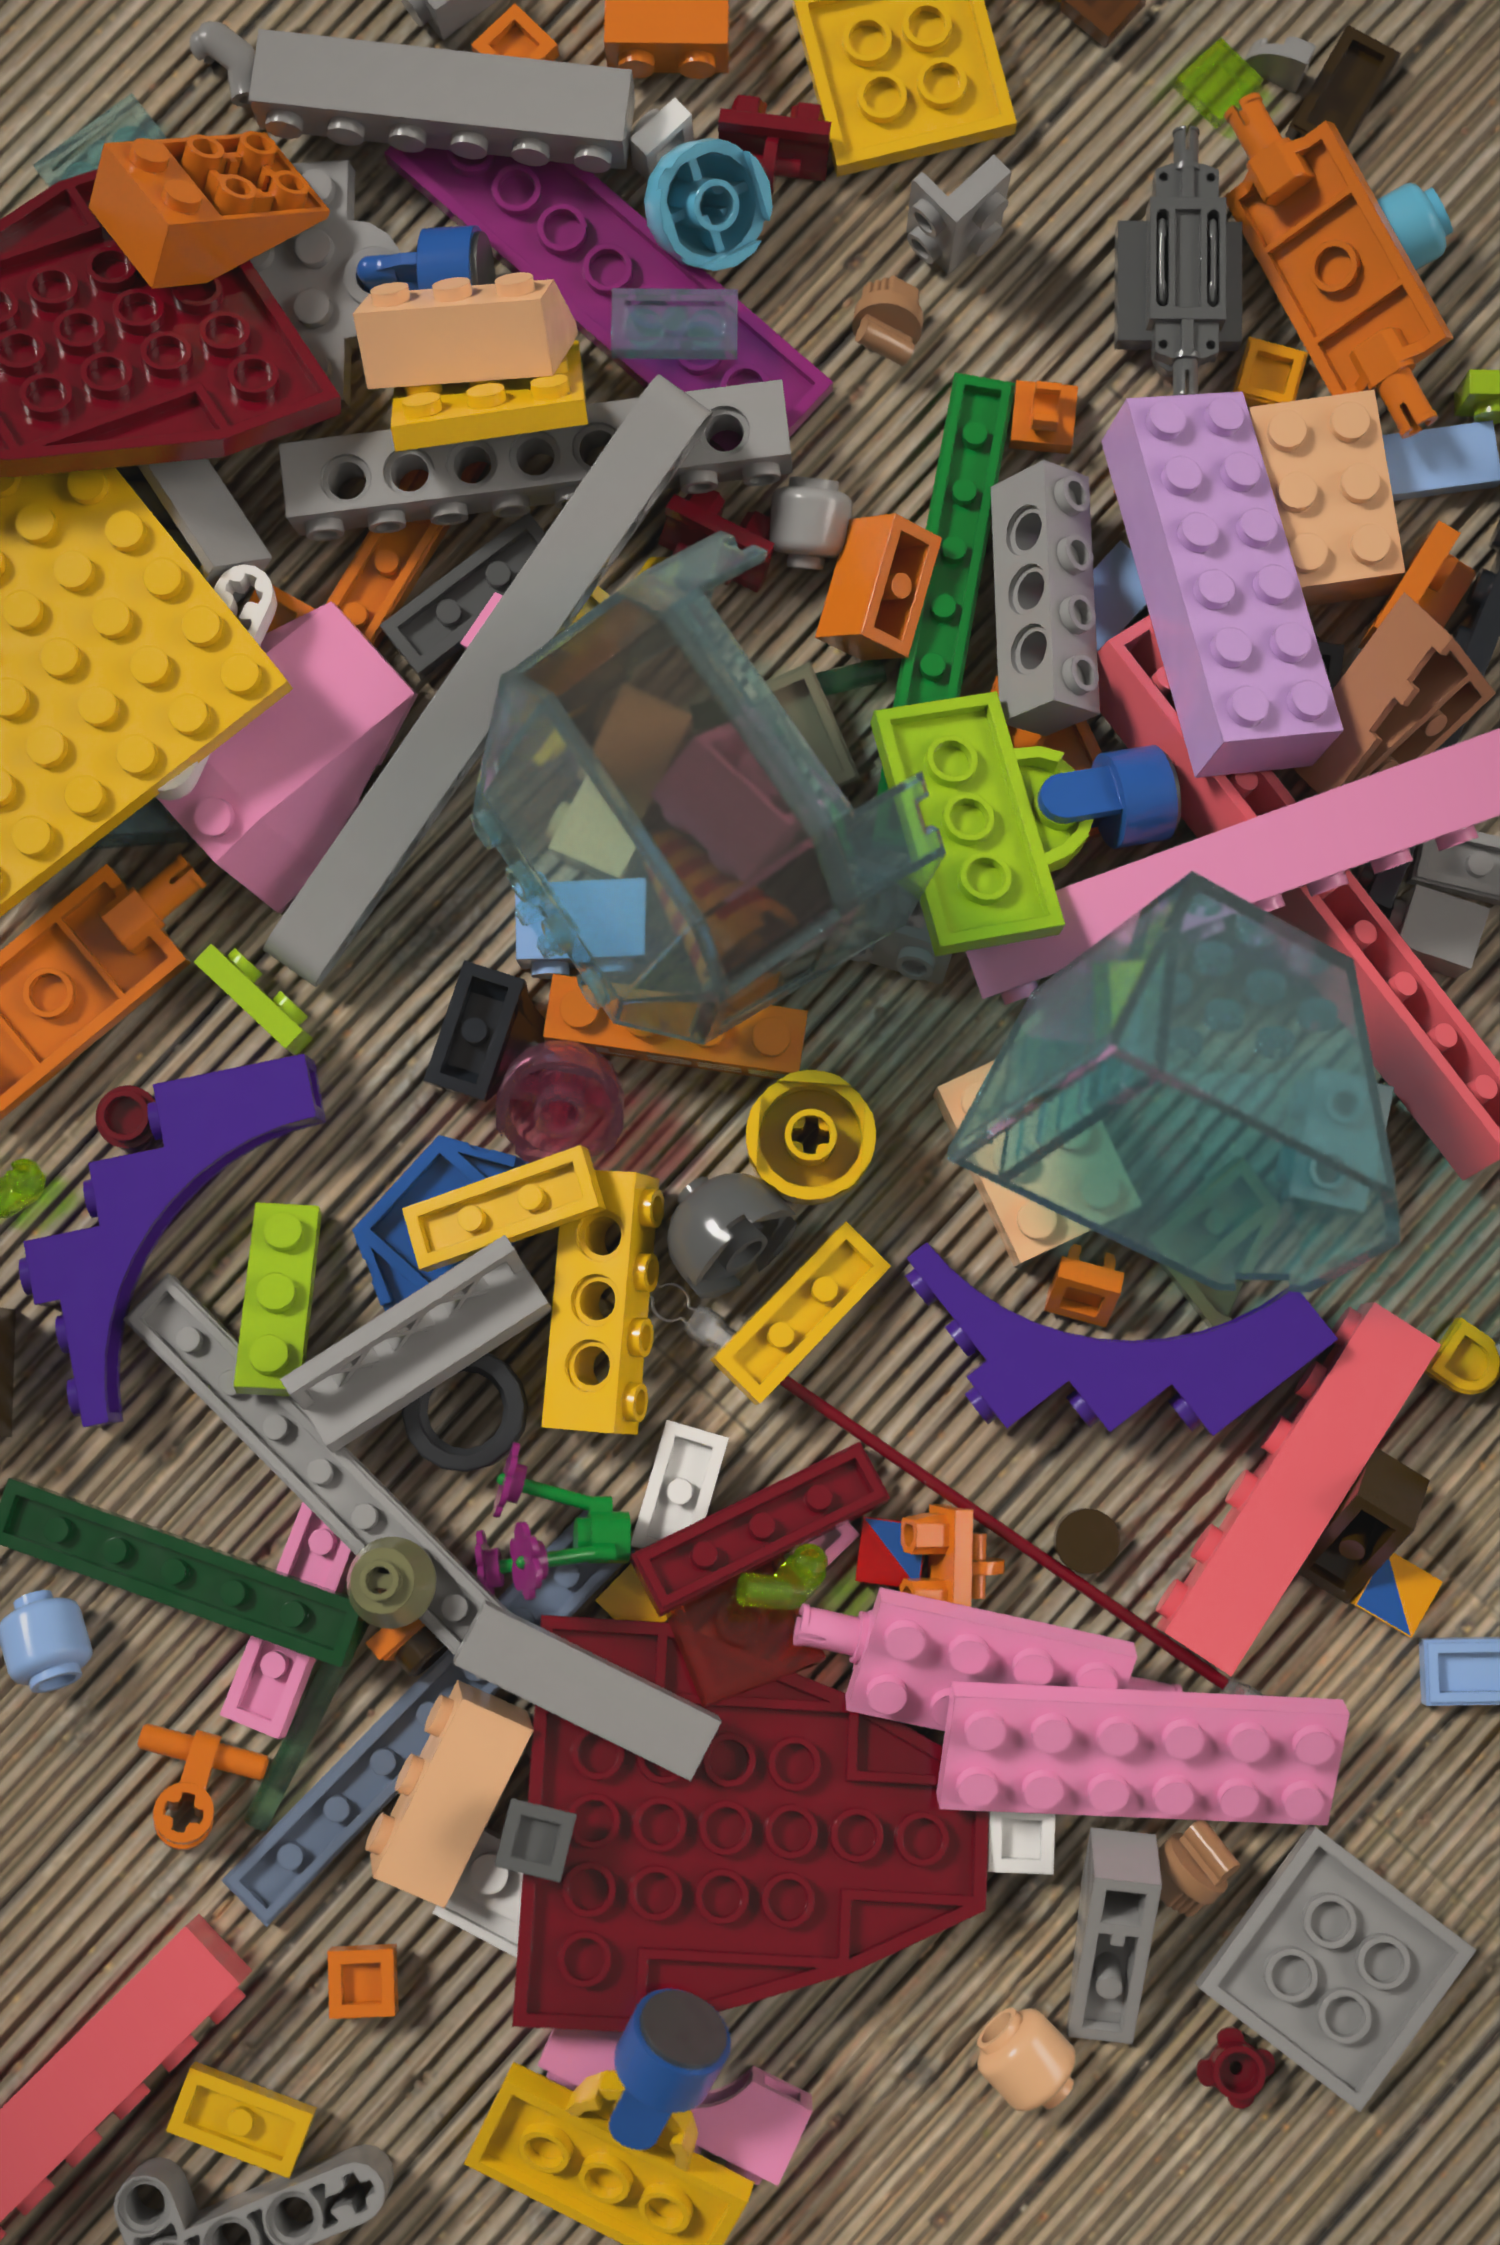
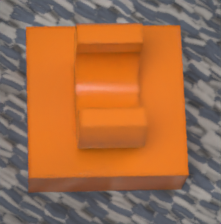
M1016 380L1009 448L1070 454L1073 446L1078 386L1047 381Z
M1073 1244L1067 1256H1062L1048 1289L1044 1311L1106 1328L1120 1297L1125 1273L1115 1270L1116 1259L1114 1254L1106 1252L1101 1266L1080 1261L1081 1245Z

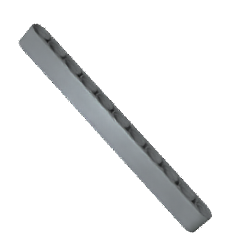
M660 374L650 382L277 923L264 944L263 950L314 987H317L327 977L697 443L712 418V411Z

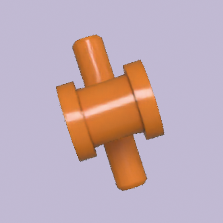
M149 1723L143 1725L137 1743L139 1749L186 1761L180 1783L167 1787L155 1802L153 1819L155 1831L159 1839L165 1845L175 1850H189L202 1844L209 1836L214 1822L213 1802L206 1791L212 1770L217 1769L260 1781L265 1777L270 1760L268 1755L221 1743L222 1736L201 1730H196L195 1735H190ZM183 1801L193 1802L194 1815L202 1818L200 1824L191 1822L186 1826L185 1832L174 1831L173 1818L166 1815L168 1809L173 1811L179 1810Z

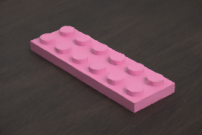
M952 1681L936 1792L939 1809L1328 1826L1350 1714L1343 1699Z

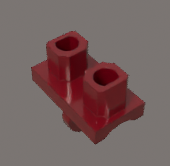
M739 94L735 97L731 109H720L718 120L719 139L736 144L741 150L749 151L759 160L770 181L771 195L774 193L776 176L826 181L831 122L825 121L820 104L799 102L791 107L789 117L767 114V103L762 101L760 97Z
M715 490L700 494H688L685 498L673 494L665 508L666 521L658 544L673 551L672 558L690 567L686 586L699 592L710 577L726 586L731 581H734L758 593L766 580L775 543L769 541L770 517L758 511L747 512L741 524L737 525L721 517L725 500Z

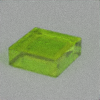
M1220 37L1177 77L1174 88L1217 130L1226 122L1224 117L1226 110L1232 105H1235L1237 110H1239L1241 106L1238 100L1248 94L1258 92L1264 79Z

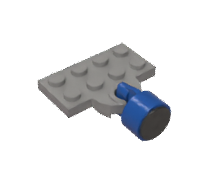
M348 160L292 163L330 209L329 216L324 221L252 258L250 261L339 393L341 408H350L352 348L359 347L353 312L368 296L370 290L378 285L392 282L407 283L409 290L432 289L434 283L455 277L469 278L471 285L495 284L492 248L487 234L481 231L479 226L470 225L423 228L419 234L417 252L401 253L388 233L369 222L354 220L355 170Z

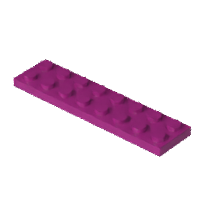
M390 146L384 152L387 164L458 226H479L481 231L485 232L488 236L493 256L512 273H531L534 281L554 279L576 321L577 330L645 389L658 374L684 392L782 379L789 438L833 391V381L705 270L682 264L660 248L647 226V220L592 172L581 170L570 163L549 161L542 166H529L517 162L513 157L488 154L482 159H467L457 156L451 150L425 148L421 152L411 153ZM725 430L715 434L710 440L709 445L718 451H730L741 443L742 437L734 431Z

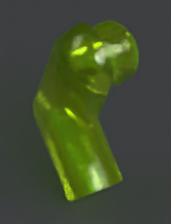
M26 1158L17 1159L11 1162L12 1170L7 1171L5 1175L0 1177V1218H10L38 1200L41 1196L46 1180L40 1166L35 1161Z
M805 1543L795 1549L793 1555L787 1558L774 1575L742 1573L739 1576L736 1588L738 1604L740 1606L779 1610H795L800 1608L802 1603H805L820 1587L826 1577L825 1569L828 1565V1557L825 1551L815 1544Z

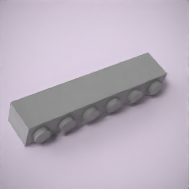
M259 29L248 101L259 128L280 138L296 139L301 137L302 134L325 136L336 143L348 146L360 145L363 141L389 143L398 150L411 153L421 152L425 148L451 150L457 156L467 159H482L488 154L513 157L517 162L529 166H542L552 161L574 164L579 169L587 172L603 173L610 170V168L624 170L627 168L635 106V91L631 69Z

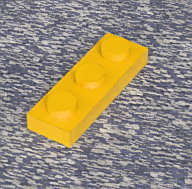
M582 1145L402 1208L418 1268L425 1272L467 1259L503 1235H506L510 1243L606 1210L589 1150Z
M845 1221L836 1228L721 1347L710 1361L755 1405L761 1404L887 1272L891 1265Z

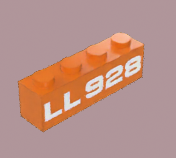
M553 974L543 1038L549 1047L779 1080L790 1073L800 1071L808 1011Z

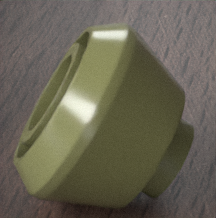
M384 1537L367 1544L353 1559L347 1575V1593L352 1607L363 1620L380 1628H401L418 1620L429 1608L436 1590V1572L429 1555L415 1542L401 1537ZM386 1568L390 1573L384 1574L380 1573V1571ZM381 1588L386 1589L387 1591L382 1594H379L377 1589Z

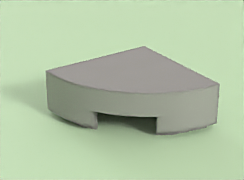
M1290 36L1286 38L1284 44L1268 43V38L1259 39L1251 46L1241 68L1295 94L1305 76L1316 46L1308 41Z

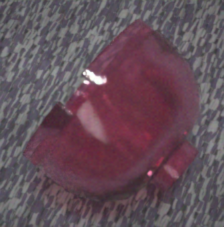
M549 1040L527 1048L510 1063L497 1091L495 1105L496 1127L501 1137H503L504 1132L507 1139L515 1145V1154L528 1163L579 1145L588 1148L590 1157L597 1156L603 1150L605 1156L615 1147L624 1128V1090L613 1064L593 1047L575 1041Z

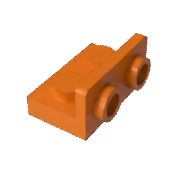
M1440 520L1436 523L1405 569L1406 573L1392 590L1358 648H1364L1404 592L1443 628L1445 627L1476 576L1474 569L1460 562L1458 558L1449 553L1460 536V532Z

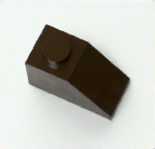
M1376 1447L1297 1573L1347 1604L1415 1530L1430 1480Z

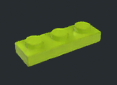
M255 1202L233 1385L237 1394L291 1397L280 1379L306 1363L322 1217L319 1206Z

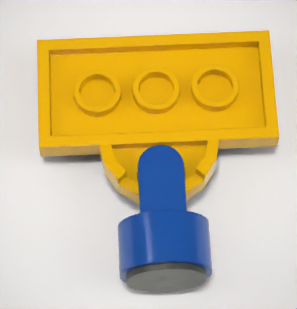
M662 1989L649 1993L638 2003L615 2049L614 2064L616 2070H606L586 2077L574 2091L513 2061L470 2148L464 2165L623 2245H724L749 2201L755 2182L729 2170L724 2165L715 2163L694 2152L698 2130L693 2113L691 2112L692 2109L699 2106L707 2097L729 2056L731 2038L724 2020L709 2003L700 1997L682 1990Z

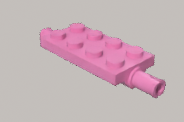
M881 1587L879 1588L873 1609L868 1612L860 1611L858 1617L810 1607L809 1604L802 1603L799 1610V1615H802V1617L797 1616L794 1628L793 1644L796 1646L804 1645L849 1655V1661L854 1664L845 1695L846 1711L945 1731L952 1681L1183 1692L1179 1684H1167L1131 1676L1137 1660L1134 1642Z

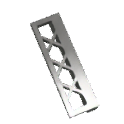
M503 1235L280 1380L289 1395L304 1409L325 1446L332 1453H335L552 1312V1308L506 1235Z

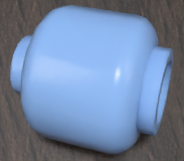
M50 1590L34 1591L16 1599L13 1602L15 1610L5 1616L0 1622V1646L11 1679L17 1684L29 1685L30 1690L34 1693L57 1690L80 1679L83 1675L81 1668L90 1660L93 1649L82 1611L77 1602L68 1598H53L52 1591Z

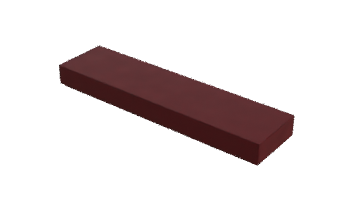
M859 1441L631 1554L629 1560L660 1618L887 1504L891 1497Z

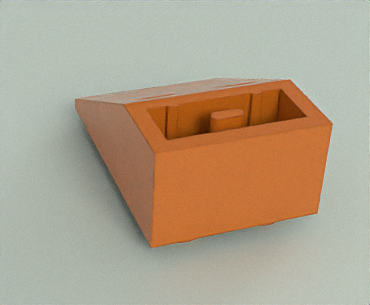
M256 131L215 136L196 134L185 138L155 140L138 138L134 141L104 143L88 207L152 289L207 283L324 221L330 213V209L283 154L274 140L266 132Z

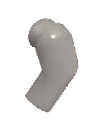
M215 21L202 23L199 30L192 33L190 37L192 54L199 61L203 59L206 64H212L217 61L225 67L228 73L232 103L239 107H251L248 99L255 50L224 23Z

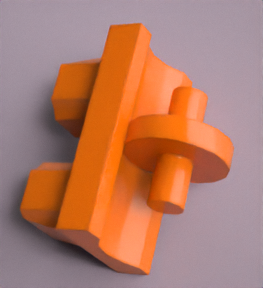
M929 1504V1513L902 1518L901 1545L903 1552L909 1554H928L927 1578H903L900 1584V1592L971 1607V1599H985L986 1575L1005 1573L1004 1559L986 1557L987 1533L973 1532V1510L954 1508L948 1504Z

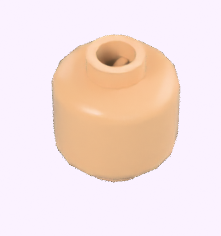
M1013 2007L1007 2008L996 2015L981 2032L977 2040V2046L981 2049L978 2055V2070L1015 2110L1031 2111L1040 2106L1047 2110L1052 2109L1060 2104L1070 2093L1074 2085V2080L1070 2075L1075 2065V2049L1040 2011L1028 2008L1017 2012Z

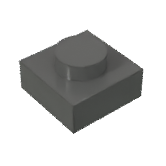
M511 1798L494 1866L560 1882L577 1814Z

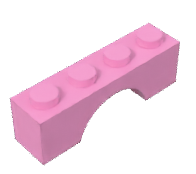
M553 2029L537 2066L548 2071L546 2075L548 2079L574 2091L586 2077L606 2070H616L614 2053L623 2032ZM752 2066L732 2083L710 2090L704 2101L691 2110L698 2130L694 2152L700 2155L702 2149L727 2160L724 2165L725 2167L755 2182V2185H759L762 2179H765L778 2186L813 2112L812 2094Z

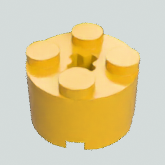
M819 1070L793 1072L770 1085L752 1106L746 1125L747 1153L756 1176L766 1184L768 1183L769 1187L773 1190L775 1189L784 1200L802 1205L828 1203L850 1192L867 1171L876 1143L874 1117L860 1093L840 1076ZM807 1123L817 1124L818 1135L828 1137L829 1143L818 1144L816 1154L803 1153L802 1143L792 1141V1135L802 1134Z

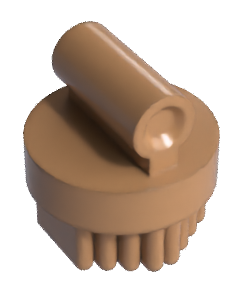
M891 276L889 279L883 278L882 281L875 280L874 283L868 282L863 287L862 298L857 302L854 310L852 330L855 341L900 366L906 365L922 332L923 311L919 305V289L896 276Z
M1197 1820L1186 1829L1184 1834L1174 1833L1160 1846L1158 1850L1162 1880L1160 1899L1167 1907H1171L1175 1911L1177 1910L1186 1917H1192L1204 1905H1211L1227 1890V1879L1241 1867V1864L1206 1820Z

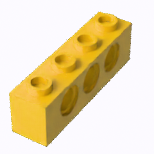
M595 1170L606 1210L559 1226L541 1427L638 1435L639 1422L644 1419L648 1406V1392L642 1380L644 1357L649 1355L653 1344V1325L648 1318L650 1292H653L656 1288L659 1277V1263L653 1251L655 1228L660 1226L664 1215V1197L659 1189L660 1179L637 1172ZM617 1223L621 1231V1240L618 1247L609 1254L605 1247V1235L609 1227ZM610 1286L615 1294V1306L611 1314L604 1318L599 1309V1300L603 1291ZM604 1351L609 1358L610 1368L607 1377L600 1383L595 1377L593 1368L596 1357Z

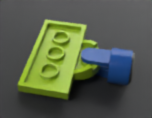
M997 691L875 710L871 718V728L935 957L1059 935L1065 926V921L1050 872L1065 867L1080 852L1089 837L1091 828L1098 827L1105 843L1110 848L1117 849L1168 840L1179 825L1181 817V791L1178 776L1170 757L1156 745L1100 753L1095 757L1092 768L1076 771L1062 759L1065 752L1043 746L1013 747Z

